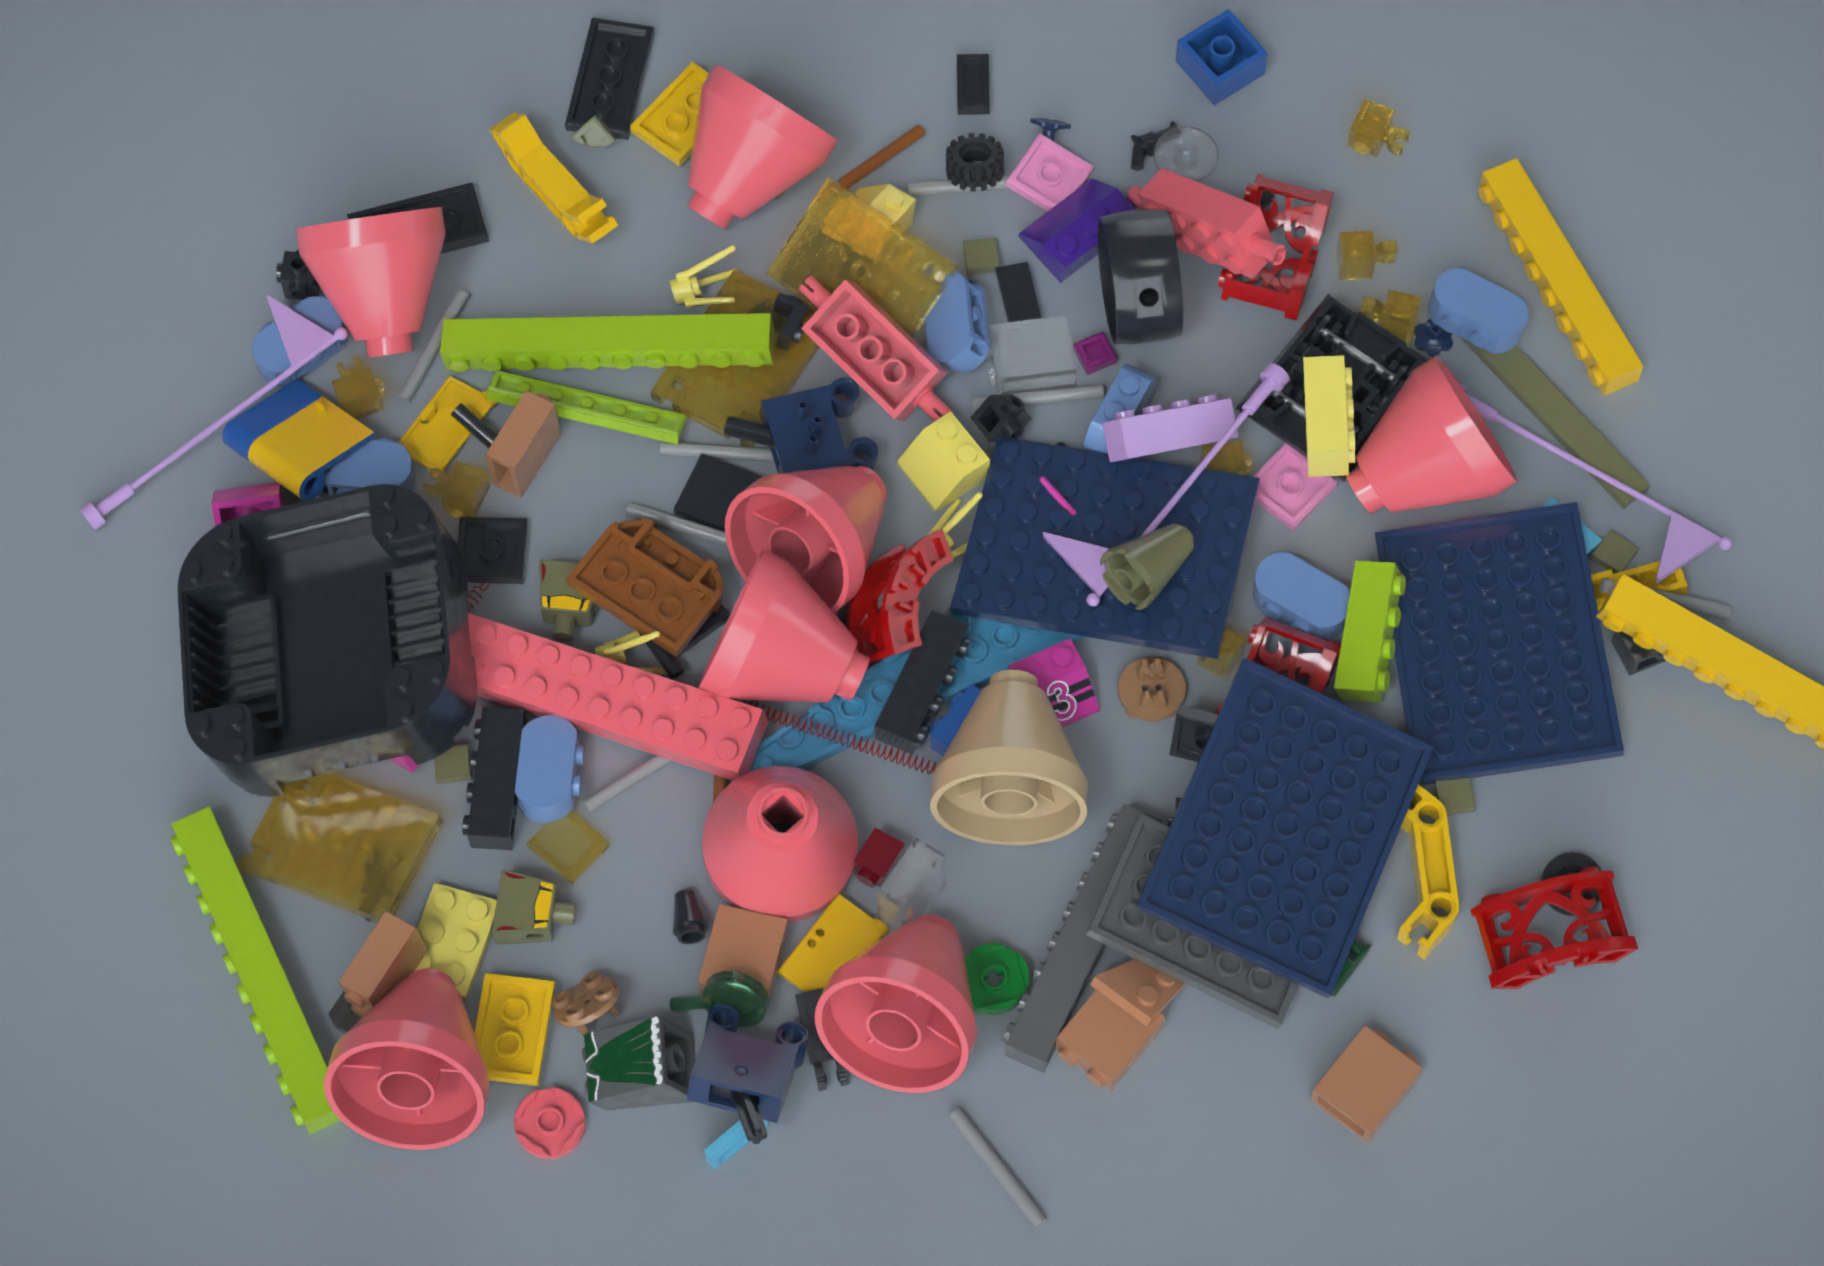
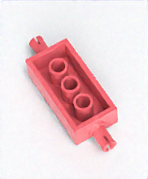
M1162 168L1143 189L1134 186L1127 193V200L1138 209L1153 208L1166 209L1168 211L1177 248L1182 252L1201 257L1210 264H1218L1234 274H1242L1253 279L1268 262L1277 266L1283 262L1286 256L1285 246L1273 242L1259 206Z
M813 275L805 280L808 285L801 284L798 291L818 308L801 329L891 417L896 420L905 421L917 407H920L934 421L950 411L953 413V410L933 393L936 385L946 376L948 371L857 283L844 280L833 294L823 287Z

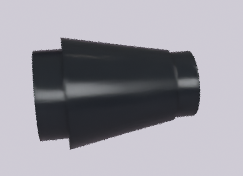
M689 889L678 891L674 895L673 934L682 944L698 943L705 938V932L708 929L695 892Z

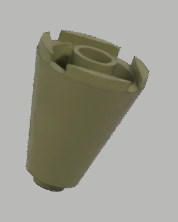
M1174 523L1108 549L1100 559V565L1105 563L1106 572L1102 576L1106 585L1123 604L1127 605L1131 602L1138 605L1135 608L1137 610L1148 607L1193 551V535L1188 528Z

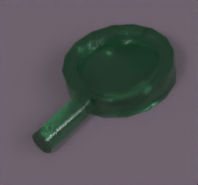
M722 971L713 974L707 979L702 995L672 997L670 999V1009L673 1012L705 1009L708 1012L715 1005L727 1004L734 1007L739 1013L738 1027H750L757 1025L764 1019L770 999L768 991L753 977L736 971Z

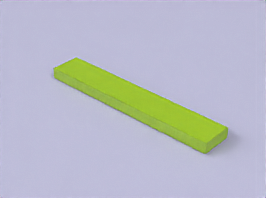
M496 370L486 390V400L511 406L517 405L525 391L535 395L540 393L553 401L558 417L677 445L687 423V415L498 370Z

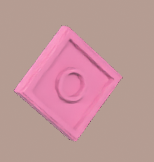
M1039 133L1007 179L1005 186L1048 212L1080 188L1093 172L1094 166Z
M1286 443L1253 476L1260 478V488L1256 503L1293 532L1332 493L1338 483L1331 476L1308 477L1307 458Z

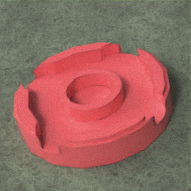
M549 1087L550 1089L541 1091L539 1089L531 1092L520 1102L515 1112L514 1129L520 1145L529 1154L541 1159H556L569 1154L580 1144L585 1133L586 1118L581 1103L570 1092L560 1088Z

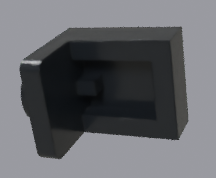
M779 293L773 307L774 312L787 318L775 345L786 352L792 342L797 344L800 342L804 334L801 328L804 326L803 322L809 308L793 295L786 296L783 293Z

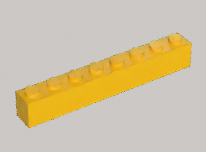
M1515 158L1482 172L1478 187L1481 201L1485 205H1489L1493 212L1496 226L1499 230H1504L1509 238L1511 251L1515 256L1519 255L1528 279L1531 282L1534 281L1540 290L1543 304L1547 308L1550 307L1556 316L1555 320L1558 329L1562 334L1566 333L1575 357L1578 360H1582L1587 368L1591 384L1594 387L1598 386L1603 396L1638 382L1643 369L1642 362L1519 160Z
M1622 574L1613 583L1596 615L1597 618L1603 620L1604 626L1615 632L1622 631L1633 637V641L1640 647L1658 651L1664 655L1663 658L1667 662L1675 666L1683 665L1693 671L1694 676L1705 683H1715L1722 687L1725 694L1735 700L1747 701L1755 706L1754 709L1759 714L1779 719L1785 723V727L1788 730L1799 735L1805 734L1816 740L1817 746L1824 749V686L1625 574Z

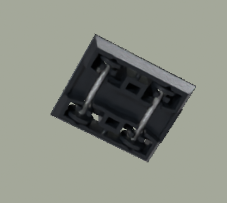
M1328 293L1272 362L1283 368L1287 374L1297 363L1294 367L1292 383H1287L1280 392L1273 390L1255 413L1247 417L1307 457L1303 357L1344 355L1345 367L1352 368L1355 463H1349V472H1351L1358 466L1356 455L1411 372L1428 361V359L1407 346V343L1360 312H1356ZM1332 342H1333L1334 344H1336V346L1334 347L1333 350H1332ZM1260 378L1236 406V410L1242 413V406L1262 383ZM1386 397L1387 400L1383 403V405L1380 408H1378L1380 403ZM1346 475L1335 476L1343 482L1347 479Z

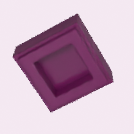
M1104 332L1073 344V350L1087 375L1117 363V356Z

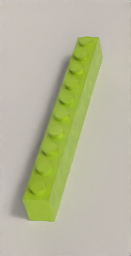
M771 313L443 319L440 355L446 370H453L455 372L480 369L491 372L499 371L500 369L530 371L539 368H550L552 370L583 368L594 370L598 367H615L618 369H629L631 367L659 369L664 366H681L684 368L715 366L724 368L730 365L759 367L762 365H773L775 330Z
M210 806L171 823L176 834L170 837L172 845L178 857L185 854L189 864L183 866L184 872L190 885L198 884L202 894L197 895L196 899L203 914L211 913L215 922L209 925L211 933L217 945L224 942L228 953L222 955L230 975L237 972L241 980L240 984L235 985L244 1005L250 1002L255 1013L249 1015L251 1023L257 1035L264 1032L268 1044L262 1047L270 1065L278 1063L282 1074L276 1076L284 1096L291 1093L295 1105L289 1108L297 1126L305 1124L311 1135L341 1121L331 1109L325 1096L324 1079L327 1071L326 1063Z

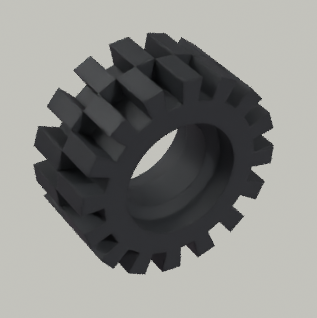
M968 133V138L966 139L963 135L958 136V142L953 139L950 142V146L946 148V173L948 180H951V184L956 186L960 183V189L965 190L968 186L972 192H976V187H980L981 191L987 190V184L991 187L996 186V181L1000 182L1002 175H1004V150L1001 148V143L999 141L995 142V138L992 136L985 139V134L980 133L979 137H974V133ZM969 161H982V163H977V164H972V163H967V162H969Z

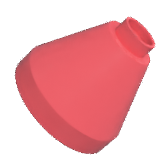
M715 64L701 87L688 186L696 191L687 206L726 230L734 215L744 220L825 164L837 145L838 140L763 91Z
M442 207L296 228L300 257L355 341L365 340L368 358L414 351L411 333L421 331L446 236Z
M1437 355L1411 372L1356 455L1359 467L1349 472V475H1346L1354 493L1370 514L1384 506L1391 513L1495 497L1518 482V478L1509 460L1486 422L1457 379Z
M864 466L813 469L771 474L759 478L734 498L725 518L726 543L738 572L746 582L763 549L788 560L835 614L857 594L862 585L884 514V503L887 497L884 482L877 473Z
M763 549L729 615L701 677L698 688L724 698L743 701L829 703L834 694L851 701L863 679L871 658L855 651L858 640L788 560Z
M771 766L756 769L731 782L721 791L710 807L702 835L703 863L707 876L719 896L731 907L786 918L788 923L802 921L824 911L838 894H842L853 874L854 860L857 857L858 851L857 826L851 809L842 795L830 783L818 775L789 766ZM786 823L792 827L785 833H780L771 824Z
M936 915L919 916L914 921L903 924L840 966L829 977L815 1009V1025L823 1045L837 1062L854 1075L871 1084L907 1093H923L944 1088L953 1083L962 1074L976 1042L977 1026L963 947L959 941L956 928L949 921Z
M419 969L414 971L408 978L400 981L335 1044L324 1079V1092L333 1112L355 1132L384 1145L402 1149L426 1150L445 1147L461 1141L470 1135L481 1122L489 1092V1076L463 999L457 991L452 978L444 972L435 969Z

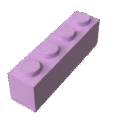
M1217 394L1197 398L1198 404L1191 406L1190 400L1187 399L1170 403L1171 409L1164 411L1162 404L1142 408L1143 414L1137 416L1134 414V409L1114 413L1115 420L1102 423L1110 462L1218 442L1235 421L1231 398L1218 400ZM1237 429L1229 439L1239 437Z

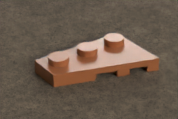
M1132 959L1094 976L1090 985L1148 1027L1187 984L1136 959Z

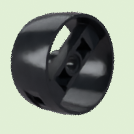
M1148 208L1115 212L1099 217L1097 225L1099 270L1106 319L1113 343L1132 345L1164 341L1181 336L1183 331L1182 283L1177 245L1168 211L1166 209Z

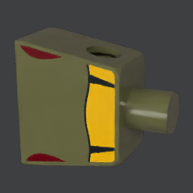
M540 559V607L543 622L554 624L553 637L555 639L571 641L575 626L590 627L592 625L598 605L566 585V578L578 563Z
M502 870L492 928L495 944L549 942L553 939L555 923L575 924L577 904L558 902L559 892L557 885L553 882Z

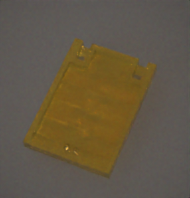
M827 178L766 274L817 310L818 308L798 291L801 284L808 285L805 282L807 278L813 275L831 294L844 280L855 282L911 337H914L946 288L941 282L947 274L954 276L959 266L837 181ZM932 263L936 267L929 276L924 271L928 264Z
M733 270L715 297H734L735 302L709 305L704 314L771 313L775 330L773 365H762L759 367L730 365L724 368L715 366H696L694 368L668 366L652 388L651 398L660 404L663 403L665 398L672 401V408L677 413L685 414L687 418L730 439V436L724 434L727 418L730 416L740 419L745 418L751 422L762 424L759 415L761 401L788 395L819 349V346L804 332L798 344L792 342L787 352L776 347L779 333L787 320L786 317L773 311L779 292ZM808 308L803 325H805V323L815 314L816 311ZM676 383L682 385L680 390L674 388ZM740 439V445L743 447H753L755 444Z
M326 773L291 781L289 786L285 785V795L274 796L250 841V844L255 849L252 856L249 857L243 854L238 866L244 873L379 922L385 911L395 916L444 821L438 813ZM306 784L311 785L308 792L302 791ZM267 855L273 856L269 864L264 862Z

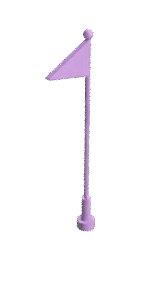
M267 295L266 298L291 367L130 485L128 483L124 484L96 506H93L91 502L85 504L79 509L95 531L106 523L103 516L135 494L134 489L337 340L346 339L348 335L347 330L339 327L335 330L334 335Z
M1269 363L1260 374L1262 383L1242 406V413L1141 536L1153 532L1245 418L1248 415H1253L1273 390L1280 392L1290 379L1283 368L1274 363ZM1043 532L1044 539L1094 592L1087 596V604L1092 607L1097 606L1100 602V596L1108 588L1102 576L1106 572L1105 563L1100 565V559L1109 548Z
M1459 382L1464 391L1467 392L1468 386ZM1467 394L1480 415L1492 423L1494 421L1501 423L1668 515L1670 521L1656 576V583H1659L1716 543H1718L1722 550L1731 548L1732 541L1729 537H1720L1503 418L1498 415V410Z

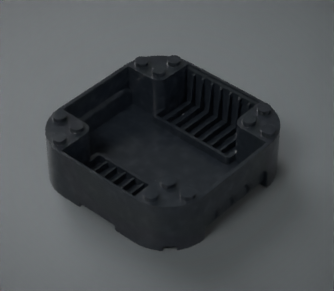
M379 484L237 517L218 524L197 541L185 558L178 578L185 723L190 737L197 747L231 782L243 788L246 792L258 796L285 795L284 783L408 755L416 765L422 764L442 755L455 744L453 739L463 726L468 728L477 704L475 660L471 654L466 597L469 596L465 559L455 539L420 495L402 486Z

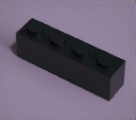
M931 610L920 632L922 645L912 648L874 726L876 740L907 753H912V755L918 744L924 745L930 731V726H927L932 715L938 716L944 703V697L941 695L946 686L951 688L954 684L959 670L956 668L960 657L964 659L967 657L973 641L969 639V625Z
M483 707L482 718L475 721L474 737L479 742L478 750L471 753L470 769L475 771L474 782H468L466 801L471 803L470 815H464L462 833L468 837L471 848L512 850L518 806V798L515 794L521 733L527 724L524 709Z

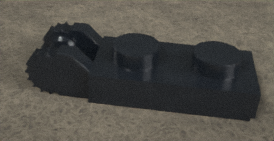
M824 988L795 994L801 1024L808 1031L806 1048L810 1065L814 1067L819 1091L827 1090L828 1084L826 1074L823 1072L822 1063L835 1060L823 1045L815 1025V1009ZM835 1060L838 1082L841 1086L849 1085L846 1068Z

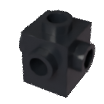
M299 250L295 252L285 251L283 263H278L276 269L277 283H281L285 298L304 300L307 297H319L320 286L300 257Z
M1013 394L989 395L970 417L988 442H996L1002 437H1005L1007 440L1011 438L1018 439L1024 433L1026 424L1032 419L1024 409L1023 402Z

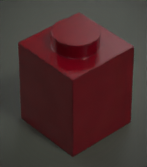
M874 828L854 860V874L857 875V879L866 886L872 888L878 886L885 890L906 856L905 843Z

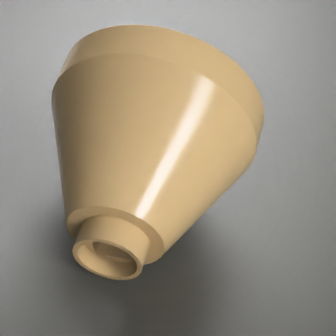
M1021 670L997 672L991 676L989 685L980 691L932 775L931 813L936 821L949 831L983 843L1031 845L1064 837L1078 829L1086 819L1088 805L1087 779L1046 693L1038 687L1037 678L1031 673Z

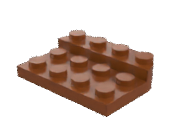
M644 517L641 520H628L621 523L613 522L566 578V585L640 634L645 635L659 631L660 636L655 637L651 641L675 657H678L712 612H718L723 601V580L718 571L717 564L710 558L704 561L655 529L654 522Z

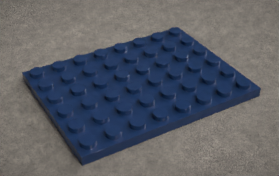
M1002 437L995 443L990 467L988 468L982 490L983 496L978 504L950 605L951 614L1219 659L1258 497L1260 478L1204 469L1155 529L1158 530L1174 523L1179 524L1190 530L1194 543V549L1155 600L1148 607L1137 610L1135 608L1138 605L1131 602L1127 605L1123 604L1107 588L1100 596L1099 604L1092 607L1087 604L1086 598L1090 593L1094 592L1044 539L1043 532L1109 549L1138 538L1196 468L1139 458L1110 462L1107 453L1014 438L1007 440L1005 437ZM1040 477H1045L1075 509L1076 515H1070L1040 482Z
M1577 502L1375 532L1379 562L1395 563L1406 579L1405 593L1403 596H1399L1398 602L1401 612L1400 624L1398 627H1394L1393 633L1395 641L1394 656L1407 735L1433 746L1418 785L1422 786L1435 784L1436 781L1477 778L1624 756L1600 620L1596 617L1598 610Z
M1243 658L1135 908L1321 996L1329 998L1333 993L1431 755L1433 746Z

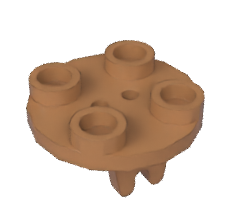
M1145 657L1135 660L1124 669L1119 677L1117 693L1121 705L1125 708L1126 714L1130 718L1156 722L1176 715L1179 704L1182 705L1185 699L1186 684L1183 674L1171 662L1163 658Z
M592 971L586 974L579 984L569 990L557 993L552 998V1003L554 1005L553 1013L558 1024L564 1027H575L584 1037L585 1033H589L585 1024L601 1017L606 1012L610 1013L613 1018L618 1016L620 1013L615 1006V1002L618 1000L620 989L616 980L609 976H602L599 971Z

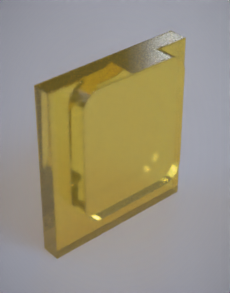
M572 811L561 819L547 822L526 843L528 848L571 885L610 847L608 841Z

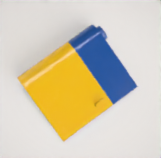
M299 379L294 380L229 421L225 425L222 434V440L225 445L304 501L315 499L323 490L325 485L324 470L375 438V432Z

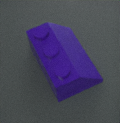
M1091 178L1021 231L1018 237L1052 275L1062 283L1098 255L1097 225L1099 217L1115 212L1137 209L1118 188Z

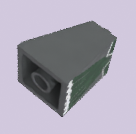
M657 1015L584 1034L585 1047L582 1050V1056L586 1064L587 1081L585 1082V1093L589 1103L604 1110H617L693 1102L687 1100L690 1074L695 1063L692 1032Z

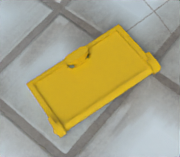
M452 376L446 379L398 441L407 449L411 460L426 467L429 473L437 477L442 476L445 467L471 435L467 429L451 416L454 409L462 403L482 420L488 411L498 403L486 400L485 391L481 393Z
M838 894L777 970V973L803 993L822 989L835 970L878 942L883 935L887 934L889 928L877 918H871L842 895Z

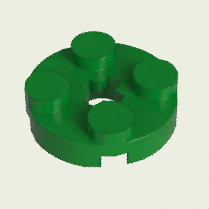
M1000 943L980 945L967 955L965 963L974 1011L980 1014H1003L1016 1008L1029 987V969L1022 955L1017 951L1015 953L1013 950L1006 948V945ZM995 971L997 976L1003 975L1004 980L999 981L998 986L987 984L984 980L989 978V972Z

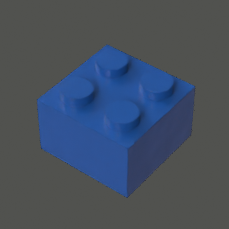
M1229 9L1177 40L1176 62L1213 105H1216L1265 74L1267 52Z

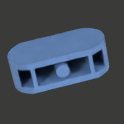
M1464 268L1447 270L1438 277L1427 306L1429 317L1434 324L1442 327L1446 332L1454 333L1471 342L1474 346L1485 349L1493 354L1505 353L1513 349L1518 344L1529 318L1528 307L1523 298Z
M948 271L937 276L929 284L923 296V318L926 323L927 334L926 348L928 353L938 363L955 372L967 373L976 369L985 360L990 350L985 289L958 272Z
M317 296L307 297L302 302L289 307L334 335L335 330L339 327L346 329L339 315L326 298ZM276 322L266 324L253 339L252 353L260 375L269 383L291 367ZM347 338L337 340L276 386L285 387L296 379H303L341 351L346 345Z
M1127 363L1124 364L1090 423L1084 440V450L1108 454L1102 423L1115 420L1114 413L1134 409L1135 416L1142 415V408L1149 407L1152 401L1158 378Z
M387 438L370 440L324 470L325 485L321 492L325 496L379 484L397 485L413 490L415 472L410 454L402 444Z
M1289 552L1274 553L1266 557L1259 564L1255 574L1253 598L1256 606L1261 609L1266 617L1274 621L1280 620L1291 628L1327 641L1337 637L1344 630L1350 595L1346 585Z
M554 715L541 716L527 723L522 729L515 794L522 813L529 819L539 823H552L565 818L574 809L575 796H581L582 776L578 775L579 765L585 764V745L580 744L577 730L566 719Z

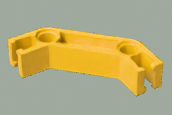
M513 112L488 129L514 172L575 238L593 244L619 226L614 217L604 216L602 209L607 207L603 198L590 195L546 148L525 114L518 115L517 112Z
M1418 785L1411 801L1415 808L1407 810L1401 828L1410 837L1419 906L1401 925L1397 939L1408 946L1412 942L1409 938L1410 934L1420 924L1425 925L1433 933L1427 940L1421 937L1417 941L1420 944L1417 955L1426 960L1453 928L1459 912V899L1445 806ZM1423 815L1430 816L1435 820V823L1425 824L1419 817ZM1436 907L1443 908L1448 915L1438 917L1431 909Z

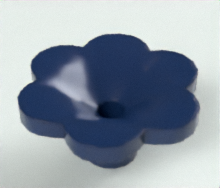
M1030 118V123L1040 126L1043 129L1042 135L1052 141L1055 139V132L1057 130L1071 128V124L1059 120Z
M1428 319L1426 323L1418 324L1415 327L1414 335L1416 338L1414 345L1418 350L1426 351L1429 356H1438L1441 351H1449L1452 348L1453 340L1451 336L1453 333L1446 332L1442 327L1434 324L1431 319Z

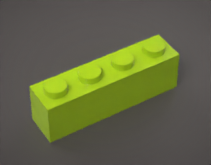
M1355 560L1334 689L1342 700L1382 703L1383 693L1389 689L1390 674L1387 669L1389 659H1393L1395 655L1394 627L1399 626L1401 618L1400 608L1398 607L1399 596L1404 595L1406 588L1405 576L1402 575L1395 563Z

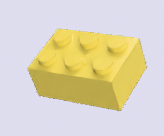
M1344 355L1303 357L1308 477L1349 475V463H1355L1352 368L1345 367Z

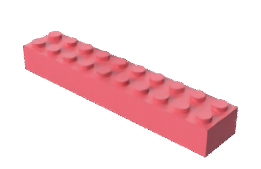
M468 613L471 654L475 660L477 696L515 709H524V712L539 717L554 715L568 720L576 729L732 781L750 771L769 722L763 709L724 698L687 684Z

